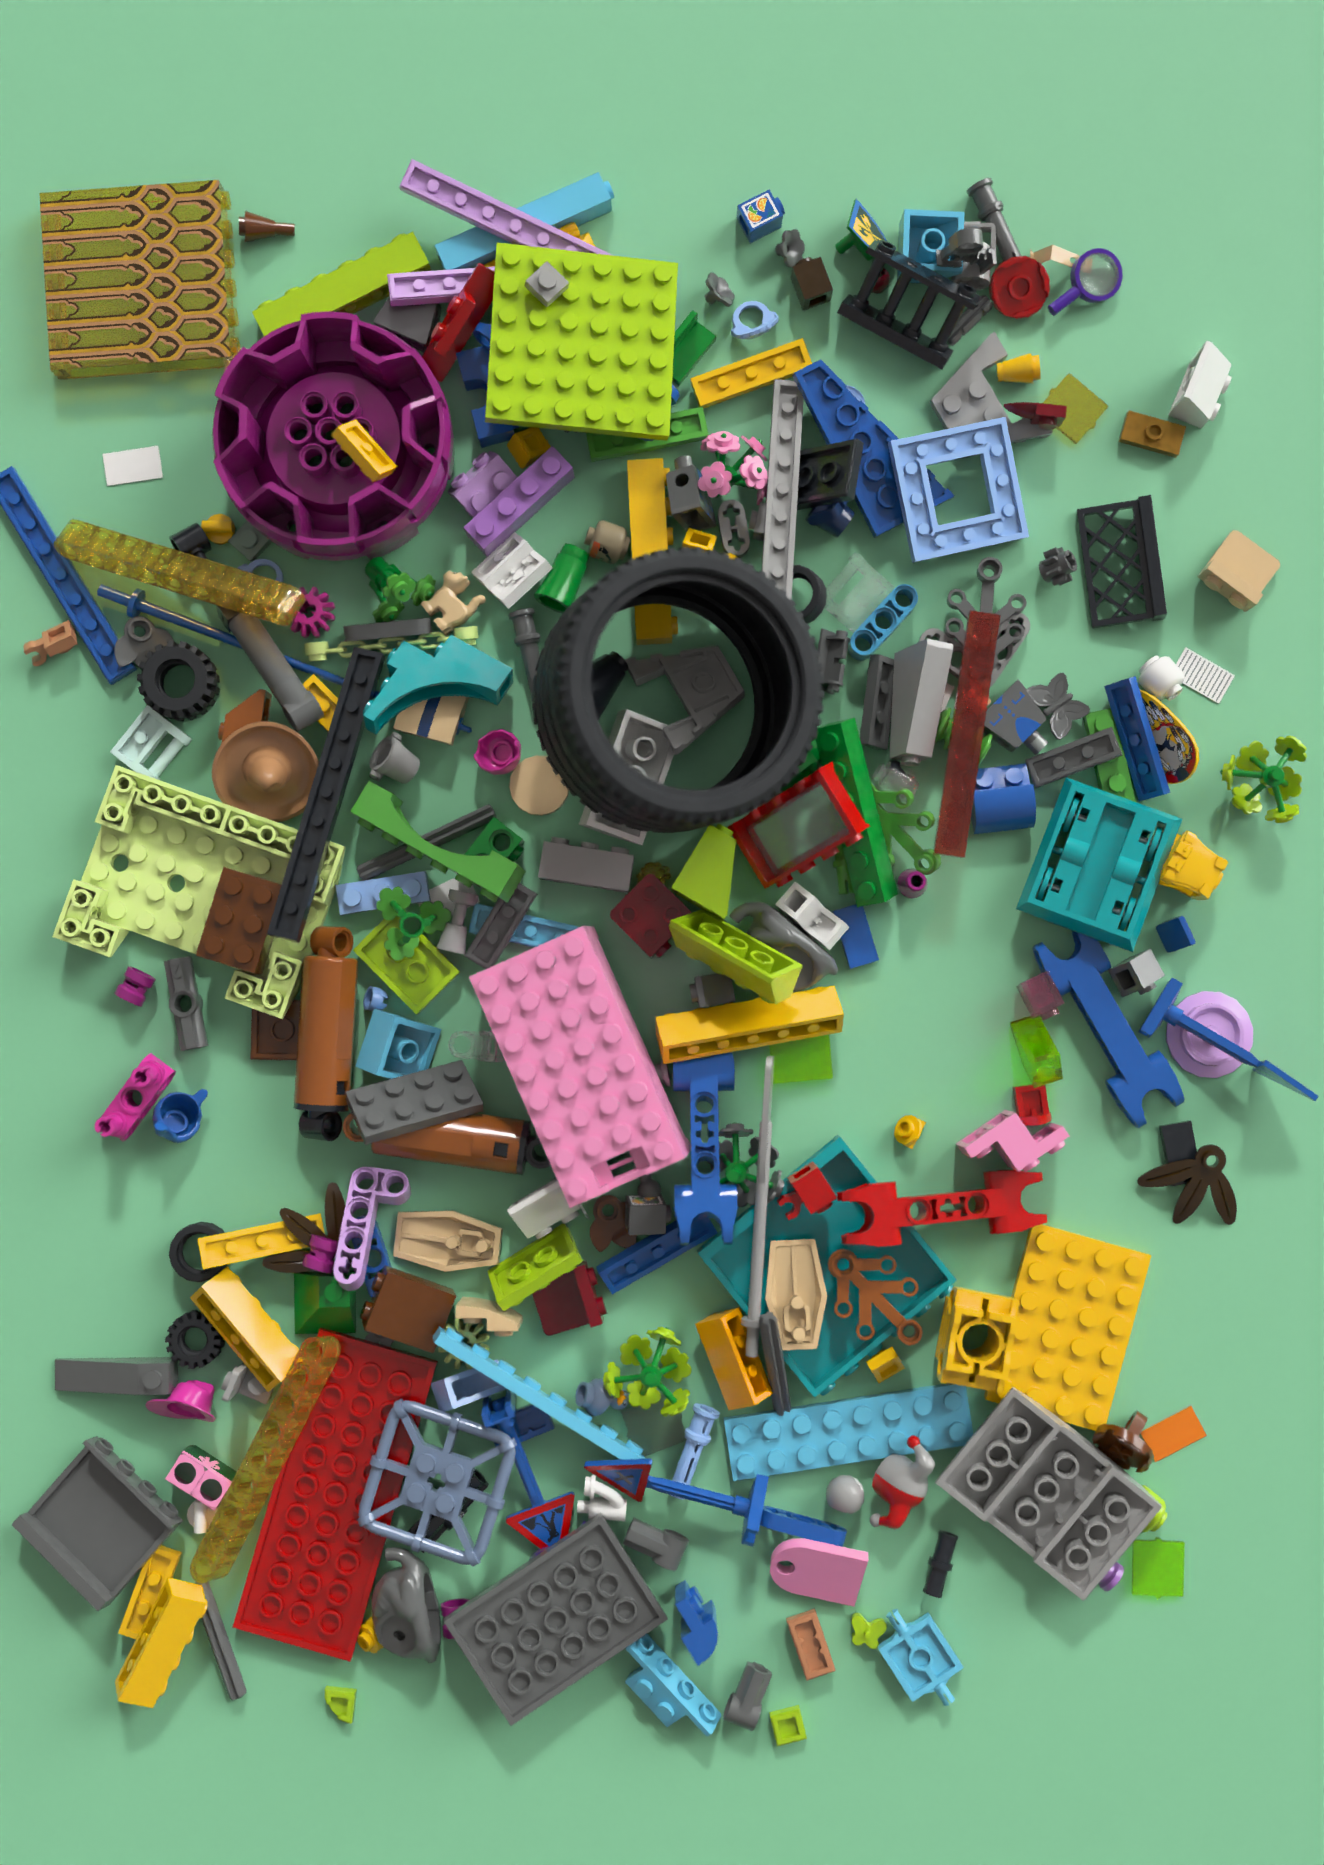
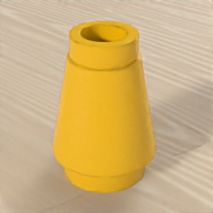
M1031 353L1003 361L1002 363H997L998 382L1033 383V380H1040L1039 355L1032 356Z

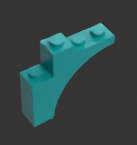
M450 635L445 643L441 642L437 646L434 657L403 640L398 649L394 648L387 657L386 663L389 677L383 681L380 693L375 700H370L363 710L365 726L368 731L377 735L385 724L403 710L421 701L436 697H473L498 706L513 684V669L453 635Z

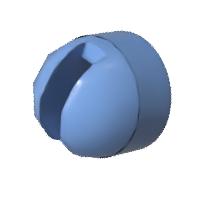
M370 986L364 996V1009L369 1011L385 1009L387 1004L383 1003V1001L388 999L387 993L380 988Z

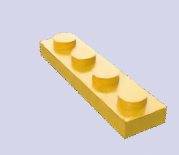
M801 338L690 378V383L699 407L704 409L774 384L775 379L785 380L793 377L794 372L812 364L805 342Z
M321 1213L305 1216L324 1232ZM283 1221L197 1239L202 1269L308 1247L295 1237Z

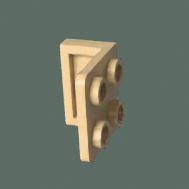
M1233 530L1228 534L1197 577L1204 581L1207 587L1227 598L1233 606L1247 612L1257 605L1263 594L1261 592L1279 569L1280 562L1241 532Z

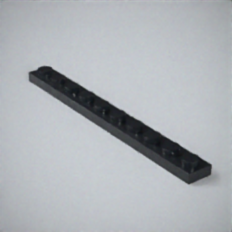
M357 647L353 649L267 934L271 937L300 943L365 727L363 710L366 704L373 700L385 661L383 653Z

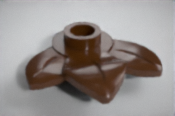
M604 1195L598 1198L593 1206L595 1220L589 1229L594 1247L599 1252H602L609 1246L611 1241L624 1248H629L636 1244L637 1235H629L625 1226V1201L621 1202L612 1195ZM607 1204L612 1205L614 1209L613 1213L609 1216L604 1215L602 1212L603 1207Z

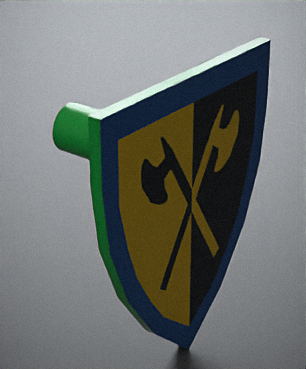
M855 199L846 227L850 233L836 243L835 248L840 254H843L852 246H855L865 259L870 261L873 256L866 253L869 245L874 240H887L871 215Z

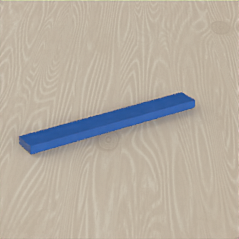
M11 466L0 473V505L109 684L113 685L136 671L135 664L132 662L127 666L119 667L115 659L114 650L119 638L16 469Z

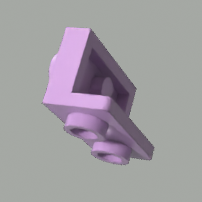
M492 451L488 453L483 452L477 456L472 462L474 466L466 474L461 473L456 476L451 482L452 487L447 491L472 518L518 478L503 459Z

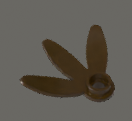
M1204 1145L1196 1152L1195 1159L1179 1160L1160 1165L1147 1171L1137 1180L1138 1185L1142 1187H1164L1190 1178L1182 1190L1173 1211L1172 1220L1176 1224L1183 1222L1194 1213L1201 1204L1208 1185H1210L1214 1205L1223 1221L1230 1225L1236 1220L1237 1204L1235 1195L1228 1179L1222 1173L1226 1164V1155L1216 1145ZM1214 1155L1216 1157L1215 1163L1207 1165V1158Z
M330 1183L325 1196V1224L328 1235H325L311 1220L291 1209L282 1208L280 1216L295 1237L308 1247H310L311 1235H318L339 1242L345 1202L338 1185ZM310 1251L278 1253L268 1256L262 1261L265 1268L278 1272L299 1273L313 1270L302 1265L305 1255L309 1254Z

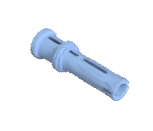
M700 1403L693 1405L692 1409L695 1412L690 1426L685 1428L684 1437L686 1442L672 1481L690 1485L703 1446L710 1443L711 1436L709 1434L714 1420L718 1419L720 1415L716 1409Z

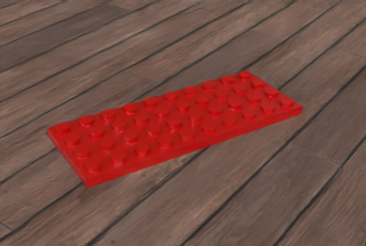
M322 1328L319 1329L233 1628L351 1662L387 1540L385 1537L368 1531L364 1526L360 1527L357 1521L359 1518V1505L372 1467L369 1463L372 1455L376 1454L387 1416L392 1407H394L393 1403L403 1399L404 1401H415L426 1405L438 1361L347 1334ZM411 1414L419 1429L422 1417ZM399 1419L387 1458L408 1465L414 1444L402 1420ZM383 1469L371 1511L399 1497L404 1475ZM395 1509L375 1520L391 1526Z

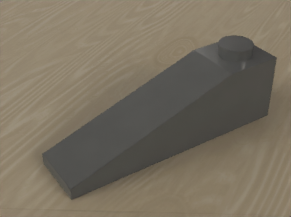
M171 1357L55 1359V1390L169 1395L178 1384V1360L173 1361Z

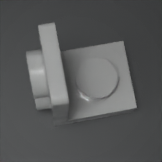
M244 1363L239 1367L235 1366L232 1372L229 1371L221 1386V1389L225 1390L222 1400L226 1402L237 1393H240L263 1404H267L274 1391L273 1388L267 1392Z

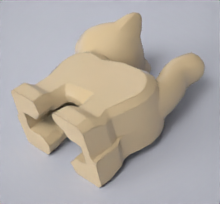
M447 571L443 575V586L434 593L430 600L421 603L430 617L438 611L442 612L443 617L436 618L433 621L445 636L450 634L455 627L464 624L476 612L478 607L486 602V598L483 595L475 596L468 605H465L457 598V595L463 593L471 583L470 580H467L468 577L464 576L461 572Z

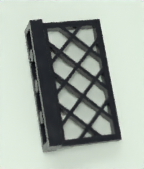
M1151 495L1140 496L1137 500L1077 509L1092 629L1146 620H1164L1167 615ZM1132 508L1134 520L1127 529L1113 520L1119 510ZM1112 512L1110 516H1107L1105 513ZM1097 514L1105 520V523L1095 534L1085 526L1084 516ZM1109 523L1123 533L1114 546L1099 537ZM1133 526H1135L1136 536L1130 532ZM1087 534L1092 537L1089 543L1087 541ZM1126 536L1137 543V551L1131 558L1116 549ZM1095 541H1098L1110 550L1100 563L1089 556V549ZM1113 553L1127 562L1118 575H1115L1103 566ZM1137 556H1139V564L1134 562ZM1091 564L1097 567L1093 573L1091 571ZM1130 565L1141 572L1142 579L1135 588L1121 579V576ZM1099 570L1114 579L1104 593L1093 586V578ZM1117 582L1131 592L1122 605L1107 596ZM1141 585L1143 586L1144 595L1138 591ZM1094 592L1100 596L1097 602L1095 601ZM1133 595H1136L1145 602L1146 613L1134 615L1124 607ZM1103 600H1106L1118 609L1112 618L1098 620L1097 607ZM1120 612H1122V613H1124L1125 615H1127V616L1117 617Z

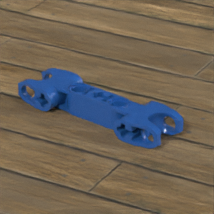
M732 1052L712 1055L705 1059L695 1058L673 1062V1091H690L691 1185H674L675 1218L679 1229L680 1245H689L692 1224L697 1219L703 1217L713 1218L719 1223L723 1245H732L733 1227L737 1215V1184H720L718 1091H734L735 1089L734 1058ZM706 1101L713 1108L708 1113H701L696 1109V1105L699 1102ZM702 1124H707L708 1143H702L700 1138ZM707 1161L713 1165L714 1169L709 1174H702L697 1170L696 1166L700 1162Z

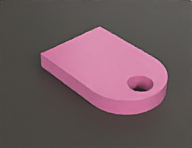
M790 1539L782 1542L773 1550L770 1560V1574L780 1588L790 1593L854 1607L868 1564V1552L809 1539ZM790 1561L793 1564L790 1566L781 1565L779 1562Z

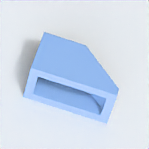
M475 1368L431 1383L438 1409L444 1412L507 1389Z

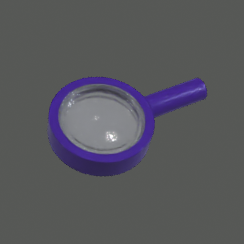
M1103 248L1091 249L1080 255L1075 260L1071 269L1070 280L1072 288L1048 305L1047 308L1050 314L1055 316L1078 297L1090 303H1099L1111 298L1119 290L1123 278L1122 266L1118 258L1112 252Z

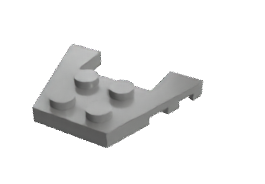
M995 332L987 337L931 399L930 405L944 429L1006 417L1011 443L1014 442L1015 444L1025 442L1028 439L1038 437L1041 439L1050 436L1053 432L1052 430L1041 429L1038 425L1030 424V419L1022 418L1015 423H1011L983 375V371L1005 360L1008 356Z
M718 646L682 650L678 655L664 657L662 654L650 655V659L636 660V657L625 659L629 667L628 672L636 686L666 675L689 717L663 728V735L675 755L681 753L745 697L743 687Z

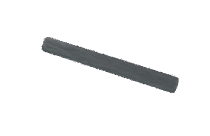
M485 805L421 837L439 847L489 823L493 817L496 818V814L491 805ZM403 844L357 866V872L363 881L369 880L416 857L406 852L407 845Z

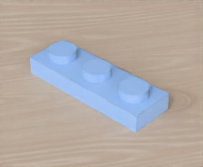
M426 871L335 885L340 915L378 910L376 903L380 900L379 893L384 888H390L391 890L395 887L402 888L403 894H407L411 898V904L431 901Z

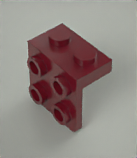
M647 874L610 911V917L650 958L654 955L660 958L672 946L668 942L672 938L669 928L670 921L692 912L655 875Z
M586 1260L578 1264L571 1272L564 1273L551 1281L544 1289L532 1293L542 1328L546 1335L551 1336L590 1324L591 1328L603 1324V1315L607 1314L603 1297H597L594 1287L598 1285L594 1267L588 1268Z

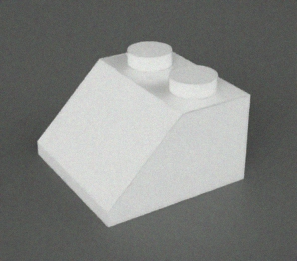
M1206 341L1189 362L1168 416L1198 428H1202L1209 420L1214 421L1221 404L1217 403L1220 393L1224 394L1232 379L1228 375L1232 364L1212 342Z
M556 1178L511 1204L507 1211L527 1239L535 1235L538 1240L553 1231L551 1225L561 1220L565 1224L579 1216L577 1210L580 1207L576 1205L569 1208Z

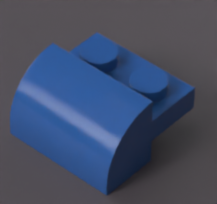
M1026 763L966 770L965 778L970 798L969 810L974 834L1034 828L1036 822V799L1034 785L1030 784Z
M686 1580L675 1586V1605L683 1617L681 1618V1639L698 1666L712 1655L717 1645L716 1609L712 1600L701 1605L704 1601L695 1586L690 1588Z

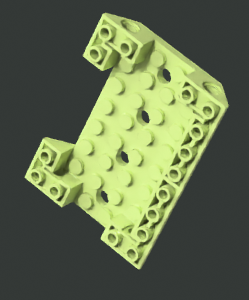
M115 765L95 819L96 823L102 824L81 881L73 879L52 937L104 956L112 957L129 931L196 954L223 867L282 885L298 829ZM331 841L329 843L300 943L274 937L263 973L254 974L241 969L234 970L224 999L280 1019L284 1018L301 987L303 958L313 954L310 947L311 934L315 928L323 926L336 891L335 885L339 883L345 846ZM119 855H125L129 862L128 867L122 872H118L114 867V861ZM176 875H181L185 880V886L179 892H174L170 886L171 879Z

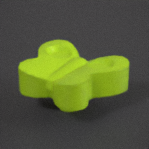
M854 1613L851 1616V1623L854 1629L851 1636L852 1642L855 1645L866 1643L870 1649H876L879 1644L878 1638L887 1629L885 1620L877 1618L867 1622L860 1613Z

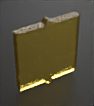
M1070 373L1067 374L1056 388H1051L1049 391L1050 395L1043 402L1044 404L1067 406L1066 418L1061 426L1056 428L1074 444H1077L1089 429L1095 428V422L1109 407Z

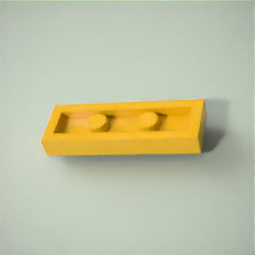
M161 1545L144 1564L121 1623L119 1634L137 1639L167 1578H173L182 1552Z

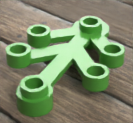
M871 783L891 866L893 867L895 863V858L892 854L893 836L914 859V866L917 871L924 875H929L938 870L941 865V858L938 852L933 849L923 850L901 827L915 826L920 831H926L935 823L933 814L929 811H922L919 814L887 812L879 803H894L897 808L904 809L913 803V793L908 789H901L898 792L878 791ZM900 794H904L907 797L906 804L900 801ZM921 816H924L928 819L927 826L921 823ZM922 858L929 862V868H925L922 865Z

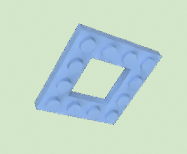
M1006 417L888 442L912 563L1029 537ZM980 455L991 514L938 525L926 466Z

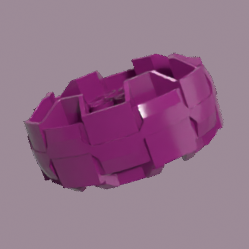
M331 311L301 314L300 321L284 325L258 340L250 349L243 347L230 362L218 383L214 394L218 401L212 427L213 461L217 473L230 499L244 518L270 541L296 556L307 560L311 557L319 560L341 561L358 559L364 556L372 560L375 557H382L391 553L419 534L417 527L429 517L438 504L446 488L447 481L451 480L455 454L453 426L446 398L437 379L415 348L410 347L405 341L379 326L360 321L358 315ZM323 404V409L319 413H310L313 405ZM344 405H354L352 412L348 414L340 413ZM356 419L365 430L369 431V435L397 465V468L391 475L373 483L354 460L348 467L339 466L341 459L349 456V454L342 450L340 444L335 439L325 440L327 432ZM299 430L308 431L304 439L294 440V436ZM434 448V454L428 453L427 449ZM313 457H323L320 465L316 467L309 466V462ZM293 524H296V531H290V527Z

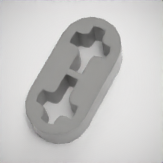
M727 500L718 509V524L722 547L725 553H732L738 558H742L747 554L750 546L745 510L740 502ZM728 508H732L735 513L739 512V515L735 517V526L730 525L729 517H723V515L727 514ZM737 532L739 542L744 541L739 551H735L734 546H728V544L732 543V533Z

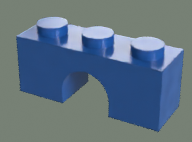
M484 346L457 352L456 355L466 391L474 389H484L487 391L489 350ZM486 405L471 410L481 448L510 441L515 434L513 429L519 428L516 425L486 423Z

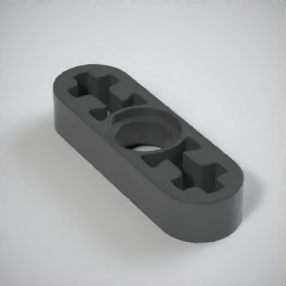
M430 617L343 626L345 641L432 633Z

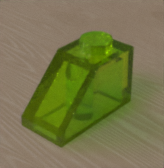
M1037 1013L1010 1022L1011 1031L1023 1067L1033 1087L1036 1088L1063 1079L1060 1053L1040 1015Z

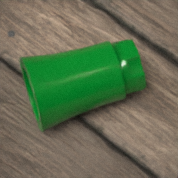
M565 543L560 553L556 555L552 569L547 573L544 581L533 595L534 598L547 608L564 613L575 602L590 555L575 545Z

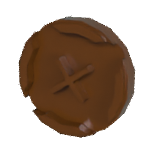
M1138 1410L1132 1414L1124 1428L1114 1424H1102L1098 1426L1093 1435V1444H1098V1449L1124 1470H1129L1130 1467L1137 1468V1473L1148 1471L1154 1459L1152 1449L1139 1437L1148 1417Z

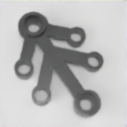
M994 557L984 558L977 568V577L982 582L980 614L966 600V595L962 590L953 589L947 597V605L951 609H958L978 632L976 643L963 629V622L958 618L949 619L944 628L945 634L949 638H956L968 652L967 664L977 674L990 673L997 665V655L1011 643L1020 642L1024 636L1022 625L1012 623L1007 627L1004 635L990 644L991 632L1013 614L1022 613L1027 603L1023 595L1014 594L1009 598L1005 606L992 615L994 583L999 580L1003 569L1001 562ZM985 569H991L994 575L992 577H987L984 575L983 571ZM953 595L960 596L962 601L960 603H954L951 600V597ZM1018 600L1021 602L1022 607L1014 608L1011 602ZM956 624L959 627V631L951 632L949 625ZM1016 629L1019 631L1020 636L1014 638L1009 634V631ZM985 656L987 663H978L977 657Z

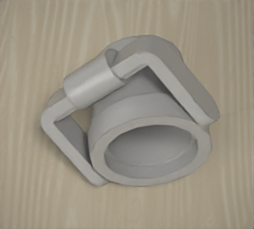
M392 732L390 736L384 738L377 745L370 758L369 764L372 769L369 775L370 778L380 782L382 776L385 775L405 784L415 776L419 769L420 760L401 744L402 736L400 734Z

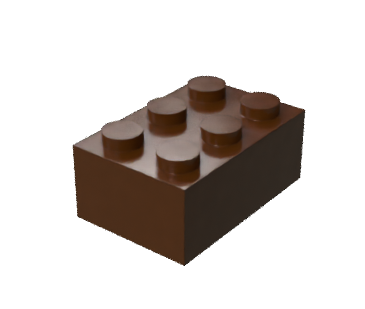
M223 867L196 956L254 974H262L274 937L267 934L281 884Z

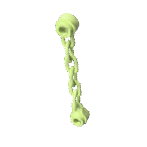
M477 626L453 629L456 638L469 645H476V639L479 638ZM441 632L420 634L417 640L406 641L401 636L381 638L377 644L366 645L362 640L344 641L337 648L329 649L328 641L305 643L304 648L305 656H309V662L327 660V654L338 653L343 658H350L352 653H343L347 651V648L343 646L359 644L361 646L357 648L367 650L378 649L383 654H389L393 649H383L387 647V644L383 642L399 640L400 642L397 643V646H400L404 640L411 645H418L423 650L436 649L439 644L423 645L427 642L423 638L439 636L440 638H437V642L445 643L449 637H446Z

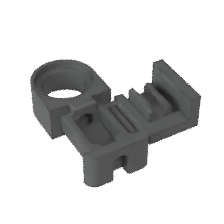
M961 229L949 238V245L942 250L936 249L937 266L959 268L962 267V261L970 262V265L977 263L980 266V274H985L997 264L996 249H983L981 229Z

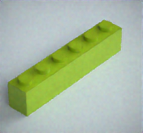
M414 232L399 234L391 240V243L381 248L373 247L364 256L354 261H345L338 266V269L328 274H319L310 283L302 287H293L287 290L284 296L274 301L267 300L262 302L252 313L264 336L284 325L300 321L301 314L327 311L354 314L390 296L387 274L431 271V267Z

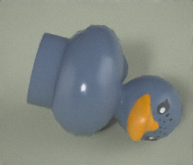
M600 1378L593 1379L589 1383L581 1382L577 1387L575 1395L577 1406L584 1407L591 1416L603 1414L609 1405L613 1409L622 1410L629 1403V1395L624 1389L620 1391L619 1398H614V1396L608 1394L604 1387L603 1379Z

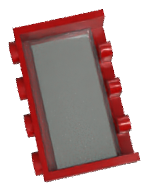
M832 761L816 770L810 776L797 782L788 790L775 796L764 805L751 811L745 817L727 826V828L733 832L732 836L736 839L738 846L764 889L774 883L779 888L793 880L791 873L796 870L799 871L800 875L816 866L814 860L820 856L823 861L840 852L837 846L844 842L848 847L862 839L863 836L860 832L870 825L865 823L834 772Z

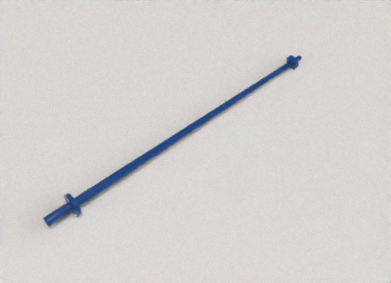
M103 584L98 588V596L127 606L128 617L134 618L143 612L243 649L235 636L145 601L146 594L144 590L137 588L132 595H129ZM283 655L292 668L311 675L314 674L316 677L332 683L343 685L345 678ZM375 690L373 698H376L380 692ZM464 718L460 719L456 735L459 734L460 730L468 733L472 731L471 727L463 725Z

